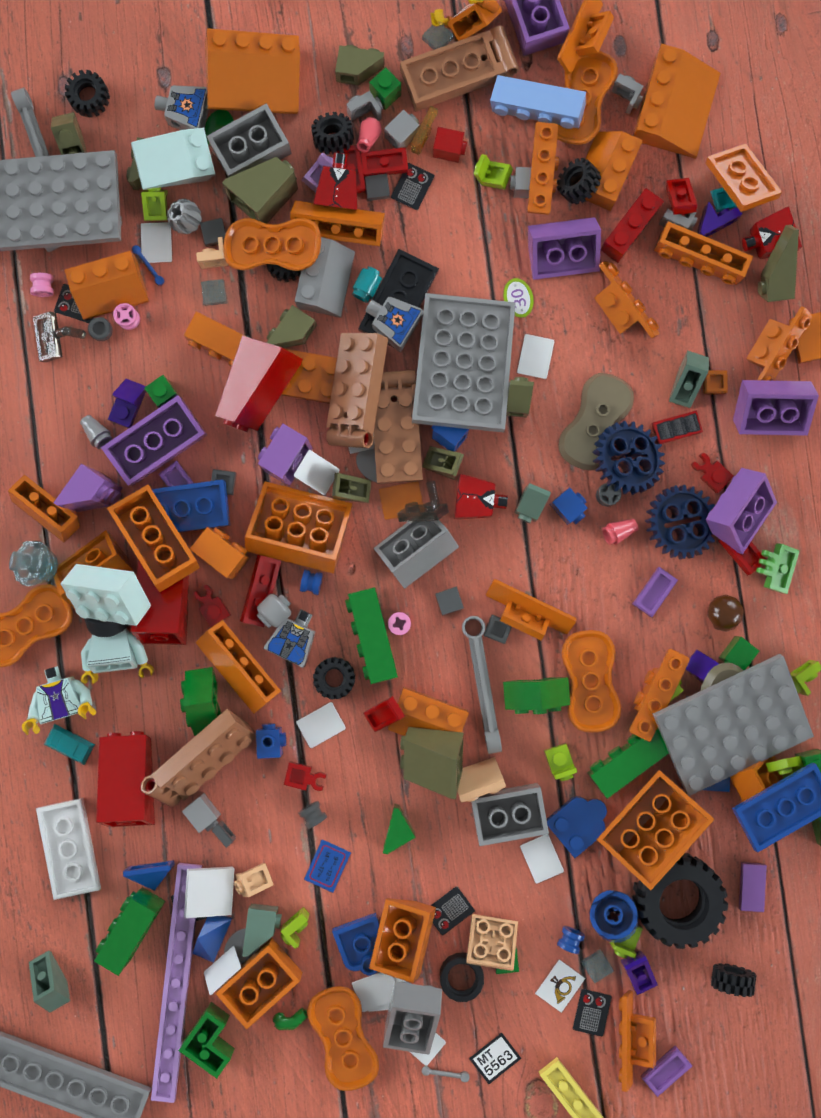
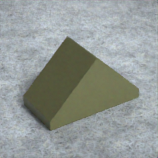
M430 446L422 467L455 480L464 454Z
M335 473L332 497L338 500L369 503L371 480Z

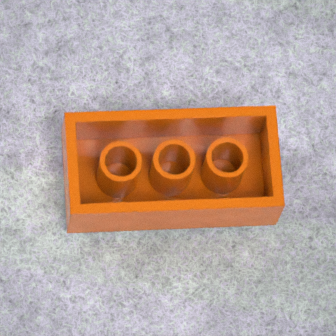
M148 484L107 508L159 592L200 568L197 560Z

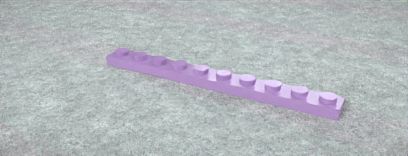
M178 863L151 1101L174 1103L176 1100L181 1052L178 1050L183 1040L196 918L184 917L187 869L202 868V865Z

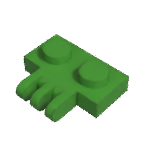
M778 543L775 545L774 552L762 550L761 555L768 557V559H759V564L764 565L765 569L757 567L756 572L767 576L764 584L765 588L782 594H788L800 550Z

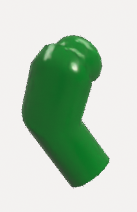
M304 1008L299 1009L291 1017H285L283 1013L279 1012L273 1017L274 1027L278 1030H294L308 1018V1015Z

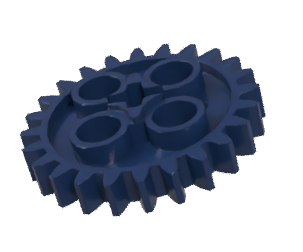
M623 421L621 424L616 422L611 427H607L598 436L599 440L594 443L598 448L592 452L598 456L593 460V463L600 465L596 472H603L600 479L607 478V486L614 484L615 492L622 488L623 494L631 492L632 495L638 492L643 493L653 487L654 483L660 480L658 476L664 472L659 467L665 465V462L660 460L665 453L658 452L662 444L654 443L657 436L651 438L649 436L651 430L649 429L644 432L642 424L636 428L634 421L629 425L626 421Z
M675 485L670 487V490L668 488L662 490L663 494L660 493L655 496L657 501L650 502L654 509L646 511V513L651 515L650 519L645 520V522L651 524V527L646 529V531L653 532L654 534L649 539H656L658 542L655 548L663 546L662 554L670 552V558L678 555L679 559H685L686 556L690 559L694 558V555H702V550L710 549L707 543L715 542L714 538L711 537L714 534H712L706 521L708 513L714 508L715 504L708 505L707 502L710 497L702 498L703 491L700 490L695 493L694 486L687 489L686 485L679 486V488ZM688 504L693 508L692 514L687 509ZM667 508L672 512L671 518L666 514ZM697 516L700 517L699 521L681 524L669 528L664 527V524L666 523H672L675 521L685 520ZM693 526L698 529L697 536L693 532ZM672 531L677 533L676 541L672 537Z

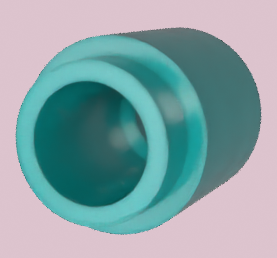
M369 266L367 269L362 268L352 288L354 290L352 295L365 303L373 299L382 281V278L379 276L380 272Z

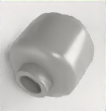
M269 594L257 606L259 612L257 616L268 628L271 626L278 628L291 616V610L288 607L291 603L282 594L279 597L275 594Z

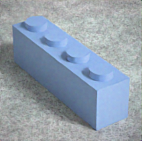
M497 75L490 103L492 112L500 116L512 115L521 120L533 119L539 122L555 123L563 128L572 129L580 127L586 106V92Z

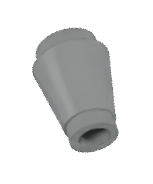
M91 415L85 416L80 421L93 447L101 449L102 446L112 440L111 432Z

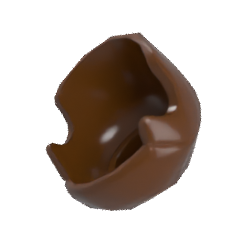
M721 595L709 604L708 618L715 629L726 632L735 629L741 623L744 610L741 603L735 597Z

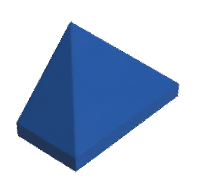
M174 860L129 866L123 871V877L155 891L175 865Z
M229 916L207 917L192 954L214 963L232 918Z

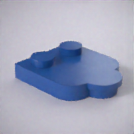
M576 796L547 818V825L571 855L576 858L605 831L603 819L606 817L607 808L599 799L586 801L583 797Z
M376 913L332 928V933L345 967L351 971L360 970L363 974L369 976L378 972L369 969L380 925Z

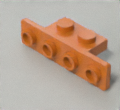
M601 0L583 1L557 59L567 74L573 72L579 56L596 54L603 44L614 16L611 11L599 13L603 6Z
M536 122L528 213L549 215L551 211L552 193L556 192L557 179H554V171L558 170L559 157H556L558 124Z
M605 261L600 263V268L611 284L596 295L594 299L617 331L622 334L639 321L651 338L657 337L660 334L657 330L659 329L657 322L652 317L649 318L646 315L644 304L639 299L636 300L633 297L631 286L626 281H622L618 276V268L612 262Z
M801 306L789 326L769 319L746 358L750 363L764 368L757 380L775 381L779 371L785 367L787 358L791 351L797 347L801 334L810 325L812 315L807 308Z
M497 579L492 581L486 592L487 597L506 605L500 618L501 622L540 641L545 636L548 626L568 634L577 620L575 617Z
M668 649L659 669L653 668L652 671H648L644 678L645 687L642 692L639 691L634 699V704H636L634 709L638 710L629 729L630 733L648 742L652 740L658 727L653 713L668 707L690 661L689 657L673 649Z
M628 990L619 1001V1010L622 1012V1020L619 1024V1034L622 1035V1044L619 1047V1058L622 1059V1067L619 1070V1082L622 1083L623 1092H628L633 1085V1065L653 1069L656 1066V1018L633 1014V991Z

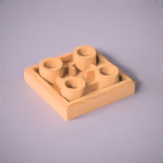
M495 757L463 768L458 788L461 802L475 801L480 796L488 793L495 794L506 787Z
M472 914L466 963L513 971L518 921Z

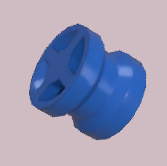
M304 569L300 592L312 591L313 594L319 595L323 573L317 572L314 574Z
M563 926V935L561 939H558L557 945L568 952L579 954V945L584 940L585 934L572 927Z

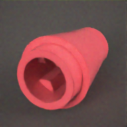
M369 117L361 122L357 141L359 151L368 152L381 135V124L377 119Z
M635 519L608 523L602 529V533L609 545H617L637 532L639 528Z

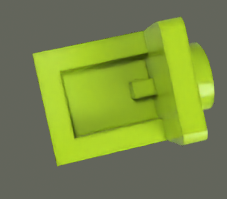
M482 154L475 165L474 176L482 186L505 190L513 168L510 164L490 161L487 155Z

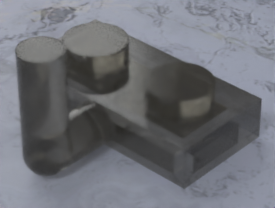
M49 311L33 317L39 362L46 363L63 357L60 338L70 336L84 339L86 336V332L81 329L67 326L58 329L55 312Z
M435 481L426 483L430 502L423 505H418V502L406 504L405 508L397 513L399 522L438 521L449 513L447 503L440 504Z

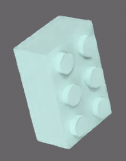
M76 564L60 583L66 592L67 598L70 599L76 609V613L85 619L90 618L104 622L109 621L122 625L137 626L151 607L133 571Z

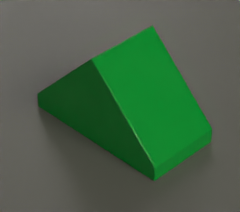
M394 804L383 847V854H389L416 838L415 831L398 804Z

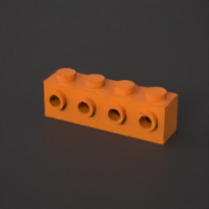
M295 200L290 212V220L305 218L313 221L318 226L323 238L380 246L385 213L317 205Z
M669 221L661 231L654 251L658 252L659 256L665 259H675L684 267L699 269L706 276L721 278V281L728 285H737L745 278L753 258L752 255Z
M223 620L208 629L195 642L253 714L281 692Z

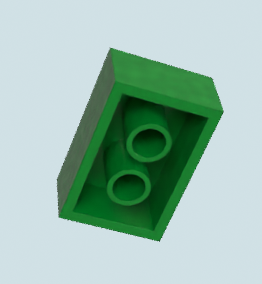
M143 887L137 893L133 891L122 904L118 917L107 930L109 933L96 948L95 952L98 955L94 962L119 976L131 961L166 901Z

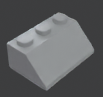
M321 237V248L316 262L307 269L301 270L295 297L296 307L306 311L341 318L355 251L332 239Z
M427 507L373 549L405 589L459 548L448 529Z

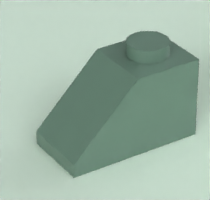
M687 350L679 367L669 402L691 408L708 374L709 357Z
M529 483L525 487L514 512L519 515L518 519L527 523H531V521L536 522L551 492Z
M251 903L247 914L243 957L249 956L274 935L276 928L280 929L282 914H278V906Z
M47 951L29 962L34 1003L48 1012H52L70 1001L68 982L52 952Z

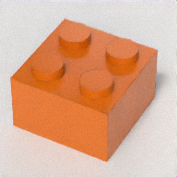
M206 527L190 550L224 577L234 579L250 559L246 555L247 550L235 541L233 543L228 541L230 536L221 529Z

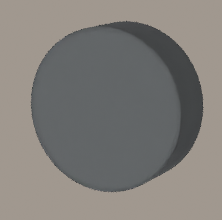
M97 317L90 321L88 332L95 340L106 341L111 337L113 328L105 318Z

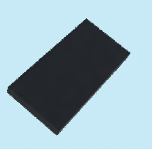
M398 249L373 300L383 306L388 297H393L420 308L425 299V293H428L439 268ZM366 312L358 330L363 333H377L372 328L375 317Z

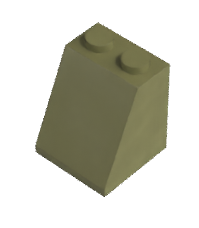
M278 157L233 175L222 182L230 201L250 218L266 224L298 190L297 178L294 174L295 169L286 160L282 162Z
M408 727L406 735L401 737L400 749L404 750V755L401 756L400 769H404V779L450 799H456L463 772L464 733Z

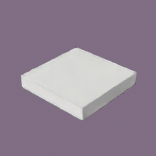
M235 868L187 869L184 917L197 918L232 915Z

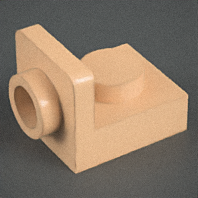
M218 237L219 250L207 248L202 250V252L196 253L197 262L201 269L228 266L223 253V237Z
M265 863L234 875L236 891L239 895L242 894L243 897H251L274 885Z

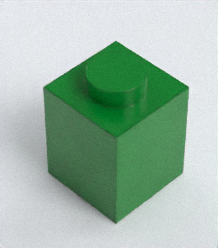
M386 67L369 82L370 92L374 98H379L384 110L401 96V82Z
M164 375L144 387L158 408L177 395L179 396Z
M735 636L719 656V659L724 663H733L744 671L760 651L743 637Z

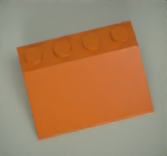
M207 28L205 61L208 109L252 112L267 103L272 113H299V36Z
M661 43L655 56L633 136L643 140L642 144L696 159L721 73L685 50Z
M264 481L245 535V549L250 553L334 574L353 503Z
M658 770L596 840L649 890H652L715 819L665 774Z

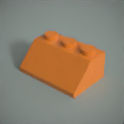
M600 131L597 133L585 159H588L600 172L601 179L598 180L600 185L595 187L597 189L596 193L592 192V197L590 199L586 197V201L608 211L612 210L643 140L623 131Z
M131 250L64 270L70 292L84 320L114 312L119 304L127 303L131 306H136L149 302L138 260Z
M105 530L51 570L60 596L74 608L60 583L76 564L133 571V568L110 533Z
M403 686L397 704L405 717L389 725L388 730L403 736L406 735L408 727L462 733L469 712L463 708Z
M775 755L730 776L732 784L737 789L742 802L783 779L782 775L778 774V771L768 772L766 763L777 761Z
M387 898L369 969L414 983L421 974L436 907L412 900Z

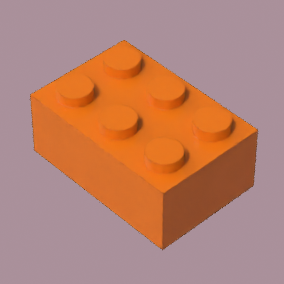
M271 938L241 965V969L217 989L215 994L240 1023L248 1029L300 982L303 972L277 942Z

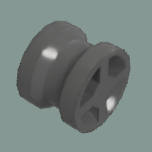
M605 483L596 491V499L602 506H612L620 500L621 489L615 492L614 484L607 486V483Z
M319 801L311 803L298 812L300 817L305 819L307 829L318 825L327 818L326 813L320 809Z

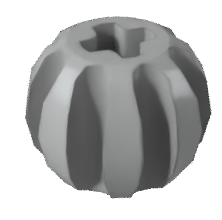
M179 199L177 202H173L167 211L169 225L174 231L181 234H190L196 231L202 221L199 207L187 199Z

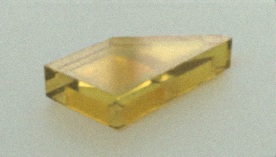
M430 106L411 142V152L417 155L421 153L431 133V125L438 114V109Z

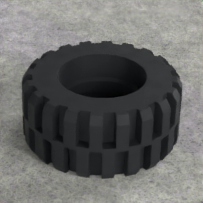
M684 853L652 890H649L640 880L638 883L634 882L633 885L635 895L632 896V899L637 908V914L641 923L656 940H661L664 945L669 947L674 944L677 949H684L685 944H688L690 948L698 947L697 942L702 941L704 944L710 941L708 937L710 934L716 935L720 931L717 926L719 923L724 924L726 917L723 915V911L728 910V903L724 900L727 897V892L722 886L723 882L720 877L696 856L692 857L689 853ZM685 879L694 882L699 890V899L695 909L689 915L680 919H671L664 916L659 905L664 889L677 880Z

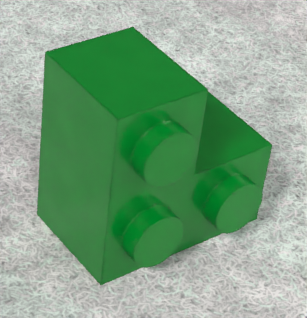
M213 667L185 671V681H181V689L184 698L180 699L181 711L186 712L187 727L192 728L194 736L199 734L222 713L217 700L218 682Z
M568 677L503 682L505 710H515V714L529 713V710H533V714H546L547 710L548 712L561 711L562 706L570 705Z
M211 1002L188 1033L178 1051L217 1079L231 1060L235 1048L218 1036L226 1026L230 1015Z

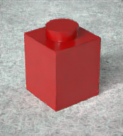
M438 127L433 146V158L459 163L460 155L465 156L467 141H464L465 132Z

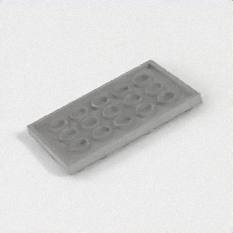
M115 150L0 160V251L122 241L118 161Z
M425 293L412 423L504 433L516 302Z
M781 654L653 713L684 791L688 796L737 774L759 761L762 762L814 737L785 658Z

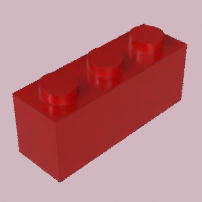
M645 188L605 240L601 251L619 263L658 212L664 201Z

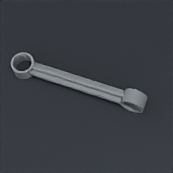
M23 87L12 91L11 95L14 104L23 120L35 157L49 156L34 114L32 100L26 88Z
M470 616L464 620L462 632L469 639L488 754L502 752L482 640V635L485 632V623L477 616ZM476 619L481 623V632L478 635L471 636L466 632L465 625L469 620Z

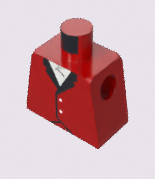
M334 153L332 167H322L314 204L357 210L356 170L346 169L348 154Z
M789 206L763 218L750 228L751 236L742 239V247L745 252L756 249L759 259L770 257L785 226L792 225L796 228ZM798 236V251H799V250L802 248V244H801L800 238H799V236Z
M460 474L454 519L490 518L493 514V508H507L508 496L495 494V483Z

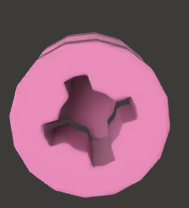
M48 273L30 274V281L32 282V287L30 288L31 295L37 297H50L54 295V289L51 287V283L54 281L53 275Z
M123 303L115 308L113 313L114 320L123 329L132 330L139 325L140 315L133 306Z
M402 612L394 613L388 621L390 631L396 635L407 633L411 626L410 618Z

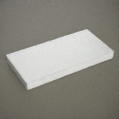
M84 798L36 808L53 899L57 900L100 890L101 884Z

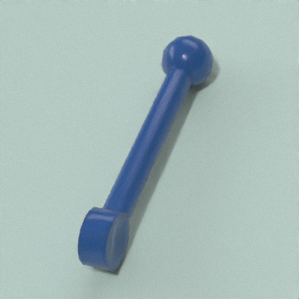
M138 245L133 246L132 252L139 256L154 276L155 283L159 286L163 285V277L158 276L141 253V248Z

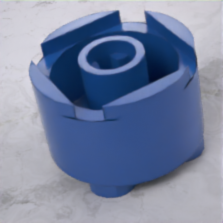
M611 890L605 891L594 899L590 909V921L593 928L600 937L609 942L617 943L628 940L633 936L638 927L639 917L637 908L632 899L624 893ZM612 911H614L615 914L620 913V915L618 916L619 920L617 922H615L614 920H608L611 918L610 913Z

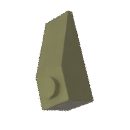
M792 225L785 226L761 273V281L758 282V293L767 302L795 299L799 230Z

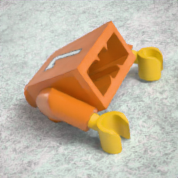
M468 0L470 4L454 17L447 16L444 18L443 10L436 9L434 13H430L431 23L435 27L444 25L445 28L451 29L457 40L460 41L486 27L502 12L499 0Z

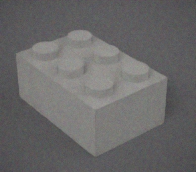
M267 103L206 136L228 178L274 157H278L281 160L292 154L289 142Z
M538 783L501 789L495 794L488 793L478 797L475 801H471L479 846L549 834L542 791Z
M395 981L385 1022L383 1048L430 1054L441 1015V988Z

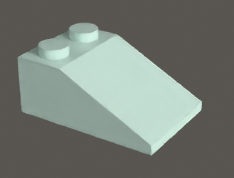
M204 127L180 130L131 142L143 190L208 181L215 175Z

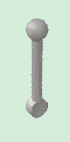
M424 1066L421 1070L424 1076L433 1074L461 1079L462 1082H468L470 1079L469 1073L466 1071L460 1074L434 1070L428 1066Z

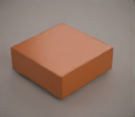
M727 370L708 371L703 382V395L727 394Z

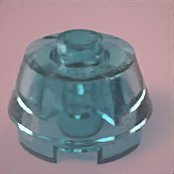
M40 541L23 542V546L17 552H12L9 561V569L14 572L15 580L25 586L49 582L57 572L58 560L56 555Z

